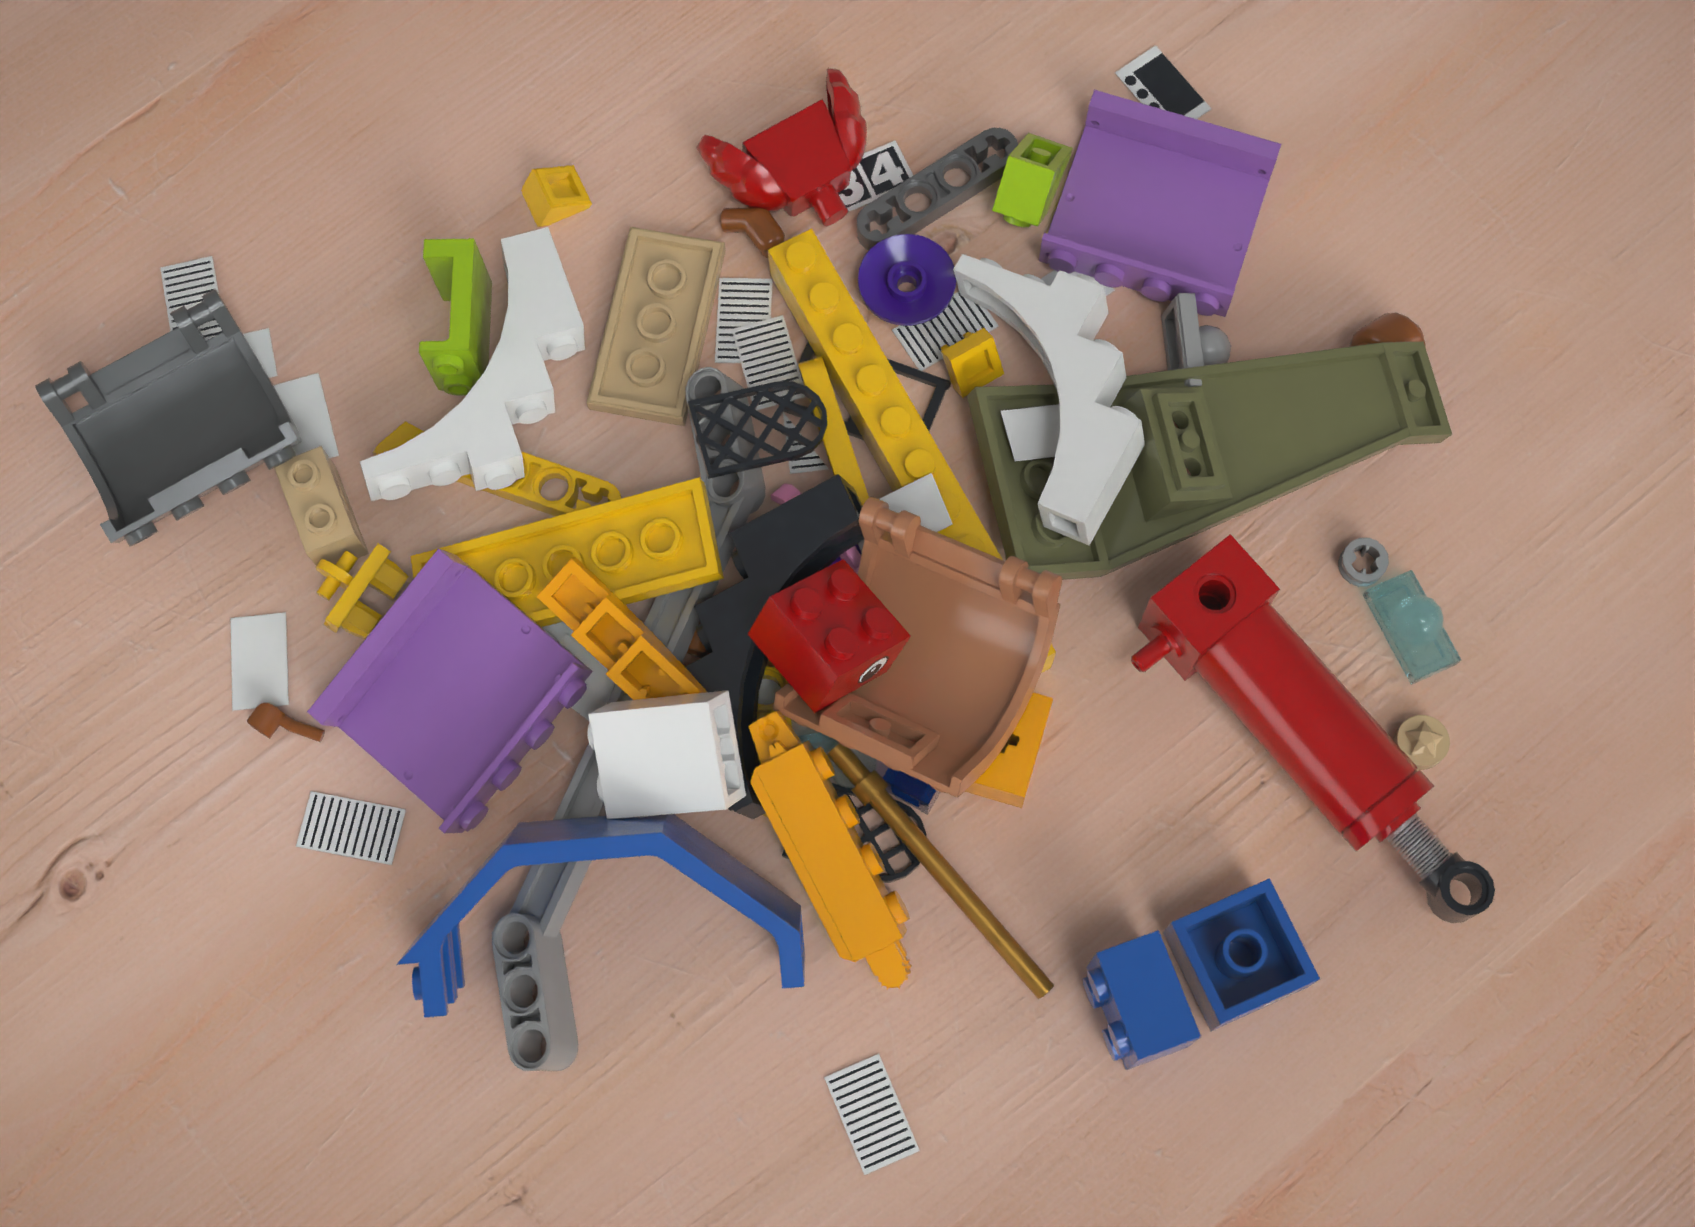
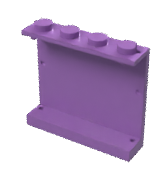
M1094 90L1088 107L1086 125L1048 234L1044 233L1042 237L1039 261L1050 264L1049 267L1058 272L1059 270L1066 273L1075 271L1094 277L1098 283L1107 287L1116 288L1123 286L1139 291L1146 298L1153 301H1172L1178 293H1195L1197 314L1204 316L1216 314L1226 317L1281 144Z
M438 548L307 712L321 725L339 727L444 820L439 827L443 833H463L464 830L468 832L470 829H474L484 819L489 809L485 804L498 789L503 791L517 778L522 769L519 762L531 748L533 750L538 749L551 736L555 728L552 721L564 707L566 709L571 708L580 700L587 690L585 681L593 671L457 555Z

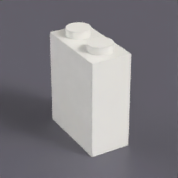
M728 690L611 702L588 714L590 721L587 731L588 741L591 748L595 751L599 771L597 792L600 800L605 805L607 819L726 810L746 796Z

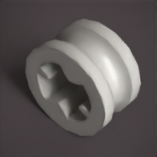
M1358 538L1351 541L1340 554L1338 560V567L1342 577L1350 584L1358 587L1376 583L1386 572L1389 564L1388 553L1384 546L1371 538ZM1360 551L1362 557L1369 553L1375 561L1370 566L1373 573L1366 574L1365 568L1359 573L1353 568L1352 563L1357 558L1354 552Z

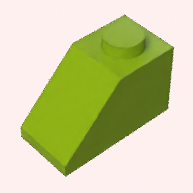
M1028 133L1008 156L992 211L1003 214V219L1015 226L1030 227L1031 224L1039 226L1049 211L1073 148Z

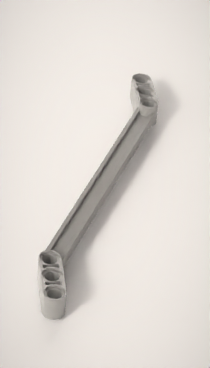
M704 367L694 372L688 379L686 401L713 396L720 389V394L744 388L718 369ZM747 397L737 399L749 406ZM721 403L704 406L703 408L715 414ZM729 404L721 418L737 426L745 412ZM696 413L701 432L703 433L710 420ZM690 417L701 479L706 485L722 571L724 572L731 553L735 548L730 532L745 525L749 515L757 511L763 504L765 483L762 468L759 467L708 479ZM750 417L743 430L755 436L752 418ZM716 424L708 438L722 444L725 437L729 434L731 436L732 432ZM738 436L730 450L747 458L754 444ZM705 445L712 466L720 452ZM759 453L756 454L753 460L760 459ZM725 456L718 468L738 463ZM739 480L738 489L730 496L732 485ZM720 580L657 596L644 624L681 663L688 651L696 631V626L700 622L694 606L711 598ZM615 685L607 704L633 699L618 685ZM589 743L553 820L606 816L605 805L600 800L597 792L599 771L596 755ZM592 860L532 865L510 913L501 917L492 933V947L508 1053L515 1066L524 1071H562L574 1062L578 1052V1037L560 929ZM529 931V943L525 948L524 937L526 932ZM536 983L538 987V995L536 997V1000L534 1001L532 997V990ZM545 1037L546 1051L542 1056L541 1041Z

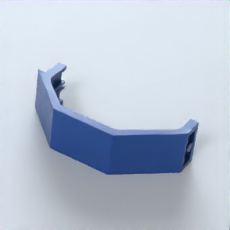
M675 814L607 819V816L520 822L417 936L396 965L419 963V967L413 968L412 989L415 1000L423 1001L424 1018L447 1016L449 1013L448 1004L455 1003L458 998L457 989L464 988L465 986L459 923L507 871L526 865L655 856L663 859L769 931L778 944L782 989L804 987L805 948L801 905Z

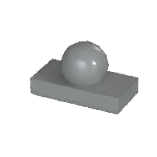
M1178 293L1161 315L1167 369L1176 370L1227 363L1231 351L1228 336L1218 327L1210 325L1199 327L1195 293ZM1188 379L1184 381V384L1188 387L1201 386L1202 380Z

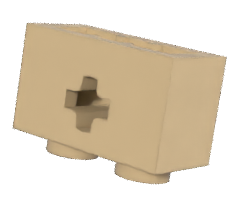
M322 446L299 454L274 468L304 550L315 565L321 559L336 564L344 551L350 552L357 558L369 554L337 468Z

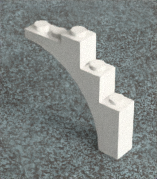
M548 227L501 239L503 264L508 282V308L500 341L489 364L465 398L433 427L397 448L360 461L371 502L382 498L385 500H396L406 496L411 490L432 484L435 486L449 485L456 482L461 476L468 474L471 475L476 491L485 488L492 490L503 489L512 485L517 479L525 477L523 457L512 425L516 423H536L547 415L555 413L554 390L544 361L549 359L556 361L570 358L576 352L585 350L584 324Z
M962 254L953 269L960 295L992 311L1017 330L1041 358L1057 389L1060 403V435L1053 469L1037 503L1043 527L1090 545L1145 445L1142 421L1126 408L1120 406L1111 407L1126 380L1123 352L1105 340H1094L1109 313L1105 287L1089 276L1082 274L1074 276L1059 270L1051 286H1049L1042 279L1034 275L1024 274L1022 276L1005 270L991 259L981 258L978 260Z

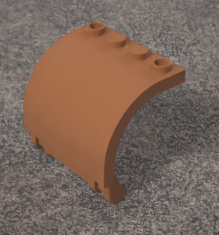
M870 497L864 503L859 515V525L864 537V543L857 575L911 637L886 673L818 712L814 713L789 683L775 693L773 711H780L782 715L792 719L800 726L818 731L838 741L844 747L858 750L883 762L893 770L902 771L929 784L939 792L948 793L958 798L996 759L1027 707L1041 675L1052 642L1061 605L1057 602L1061 590L1062 577L1048 570H1044L1042 573L1028 568V562L1015 556H1010L1006 561H1003L921 526L920 517L906 510H902L900 513L894 512L889 509L887 502Z

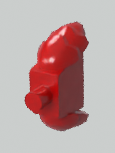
M827 68L826 90L828 109L823 99L742 142V151L728 142L709 135L702 136L697 149L709 167L710 175L721 185L728 188L734 199L750 208H763L769 212H777L784 209L791 217L797 216L813 207L823 225L830 226L841 220L848 213V209L838 192L849 186L851 171L859 165L866 148L867 125L866 120L861 116L858 94L850 87L847 78L839 69Z

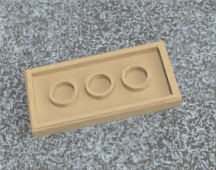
M630 227L587 399L589 410L685 426L688 415L686 385L688 379L699 368L726 252L724 242Z

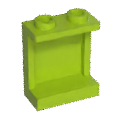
M474 238L424 239L423 259L443 301H451L449 338L445 341L419 342V354L438 390L451 395H467L489 364L492 281Z

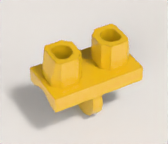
M378 543L354 578L348 573L358 558L348 551H344L336 564L325 559H321L315 568L326 579L316 593L330 601L339 586L345 589L325 619L324 626L337 633L339 628H342L346 632L362 639L368 637L382 615L359 601L367 587H372L393 601L409 577L401 568L388 559L391 551Z

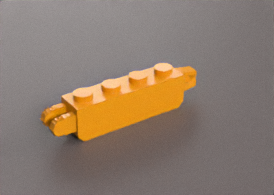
M780 711L768 714L748 726L761 765L754 769L750 783L840 958L852 962L866 958L874 976H878L879 979L877 981L881 982V986H886L887 990L888 988L896 987L900 989L901 984L908 979L907 975L911 973L910 968L912 966L909 964L910 959L906 958L907 952L900 941L907 932L904 922L910 920L907 908L898 892L895 890L888 893L879 874L885 871L883 862L871 842L863 845L854 827L860 823L859 816L846 794L839 797L829 779L835 775V770L824 749L821 746L814 749L810 740L803 743Z

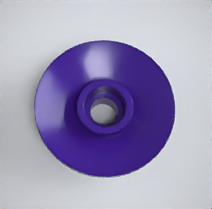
M914 234L891 236L875 244L864 256L858 272L859 292L867 308L878 318L901 326L923 324L940 315L951 302L956 287V278L953 270L954 264L948 253L929 238ZM908 282L912 283L916 288L913 291L904 292L899 290L898 287L902 283Z

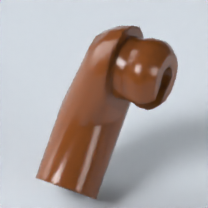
M724 208L721 212L720 222L722 230L726 233L746 232L755 247L760 250L765 258L769 259L768 249L785 242L782 228L766 209Z

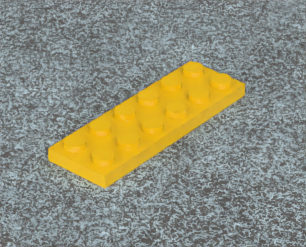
M700 477L439 548L457 555L540 627L563 622L536 596L567 562L574 557L587 567L625 605L724 579L706 485ZM437 549L410 556L413 578L417 576Z

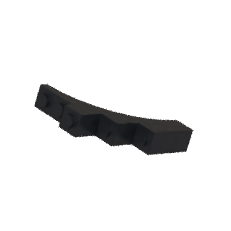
M839 474L730 532L736 547V551L731 553V557L739 574L745 580L694 606L701 624L696 626L697 634L703 646L710 654L685 667L707 692L729 691L746 796L728 809L751 819L765 814L750 783L754 769L759 766V758L748 726L757 721L759 690L768 658L748 636V632L770 596L827 568L841 554L864 540L859 525V515L863 506L855 489Z

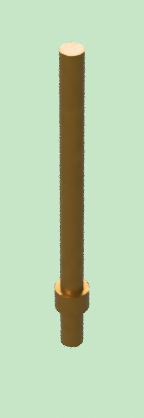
M840 743L835 746L827 755L855 786L851 789L855 796L864 806L869 803L1032 993L1038 999L1046 995L1054 987V984L886 791L885 788L889 786L875 769L870 772L850 748L844 747Z

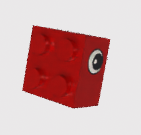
M844 559L770 596L748 632V636L814 713L886 673L911 637Z

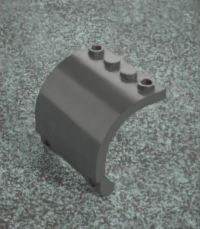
M216 289L202 296L204 301L189 309L182 306L171 312L178 328L104 368L90 374L83 362L80 361L68 367V374L55 381L48 378L35 385L42 401L63 428L96 485L109 516V520L100 524L111 543H119L126 540L131 547L158 532L154 523L170 514H173L176 521L189 516L204 507L200 499L201 497L218 488L222 495L238 489L251 481L247 475L248 471L263 463L266 464L269 470L285 463L296 456L292 447L302 442L301 436L281 398ZM215 318L223 332L205 340L198 327ZM80 391L89 404L72 413L64 399Z

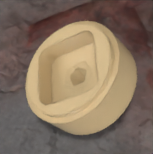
M1416 715L1408 718L1396 730L1393 738L1394 742L1418 767L1416 770H1427L1436 766L1447 755L1450 747V738L1445 726L1439 720L1427 715Z

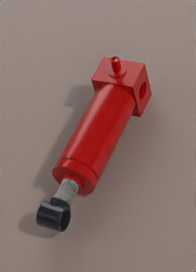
M1231 534L1149 599L1138 628L1150 642L1131 656V662L1139 672H1146L1163 657L1184 681L1198 672L1339 833H1343L1342 837L1355 852L1374 837L1379 842L1386 838L1388 842H1391V845L1395 844L1393 848H1396V851L1400 850L1399 854H1401V857L1405 856L1404 860L1407 863L1410 862L1409 865L1414 864L1412 868H1415L1414 871L1419 870L1417 874H1420L1419 877L1422 879L1419 883L1427 891L1428 905L1432 912L1441 920L1450 923H1462L1489 907L1493 902L1495 894L1494 882L1489 872L1477 863L1465 861L1458 852L1454 854L1449 852V849L1443 847L1442 841H1438L1439 838L1433 835L1434 832H1430L1431 829L1425 826L1426 823H1423V820H1420L1421 817H1418L1416 813L1421 809L1416 802L1430 791L1434 785L1421 770H1416L1418 767L1271 605L1280 588ZM1451 880L1461 881L1468 887L1471 895L1469 905L1460 904L1453 899L1449 888Z

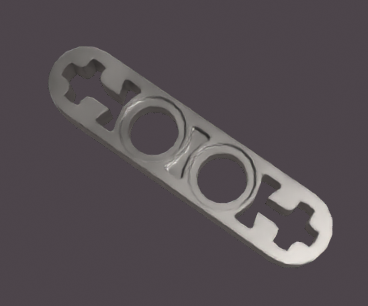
M1003 128L985 130L866 205L857 217V238L860 244L865 249L870 250L875 244L888 237L900 234H915L1000 180L1003 176L1009 154L1018 145L1015 136ZM992 146L996 151L1004 148V158L1000 159L996 154L987 158L988 148ZM981 162H983L982 173L980 172L978 167V164H980ZM960 168L969 173L971 179L966 185L954 187L945 181L944 175L948 170ZM922 193L929 197L932 203L926 210L915 212L908 209L904 201L911 194ZM893 207L896 208V212H897V214H898V215L895 216L894 218H893ZM875 221L878 225L887 223V233L881 234L878 230L870 232V222Z

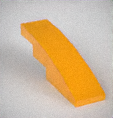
M576 557L571 558L536 596L574 631L571 636L609 670L606 675L631 699L638 700L707 692L654 633Z

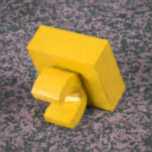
M985 328L975 333L967 332L963 334L964 339L950 347L947 344L941 347V353L953 389L962 398L967 396L975 387H983L1005 374L994 338Z

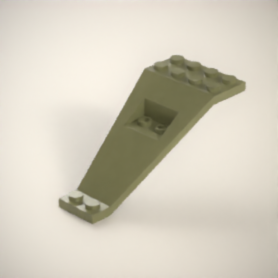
M1424 341L1382 342L1126 376V380L1111 407L1120 406L1126 408L1142 421L1145 445L1091 544L1086 545L1043 527L1037 503L1053 469L1055 457L1015 462L1000 412L1004 410L1058 405L1060 403L1055 385L975 387L967 395L1006 560L1010 556H1015L1028 562L1029 569L1038 573L1048 570L1060 575L1062 580L1105 576L1395 446L1441 443L1452 435ZM1188 379H1201L1202 385L1188 387L1187 385L1185 386L1184 381Z

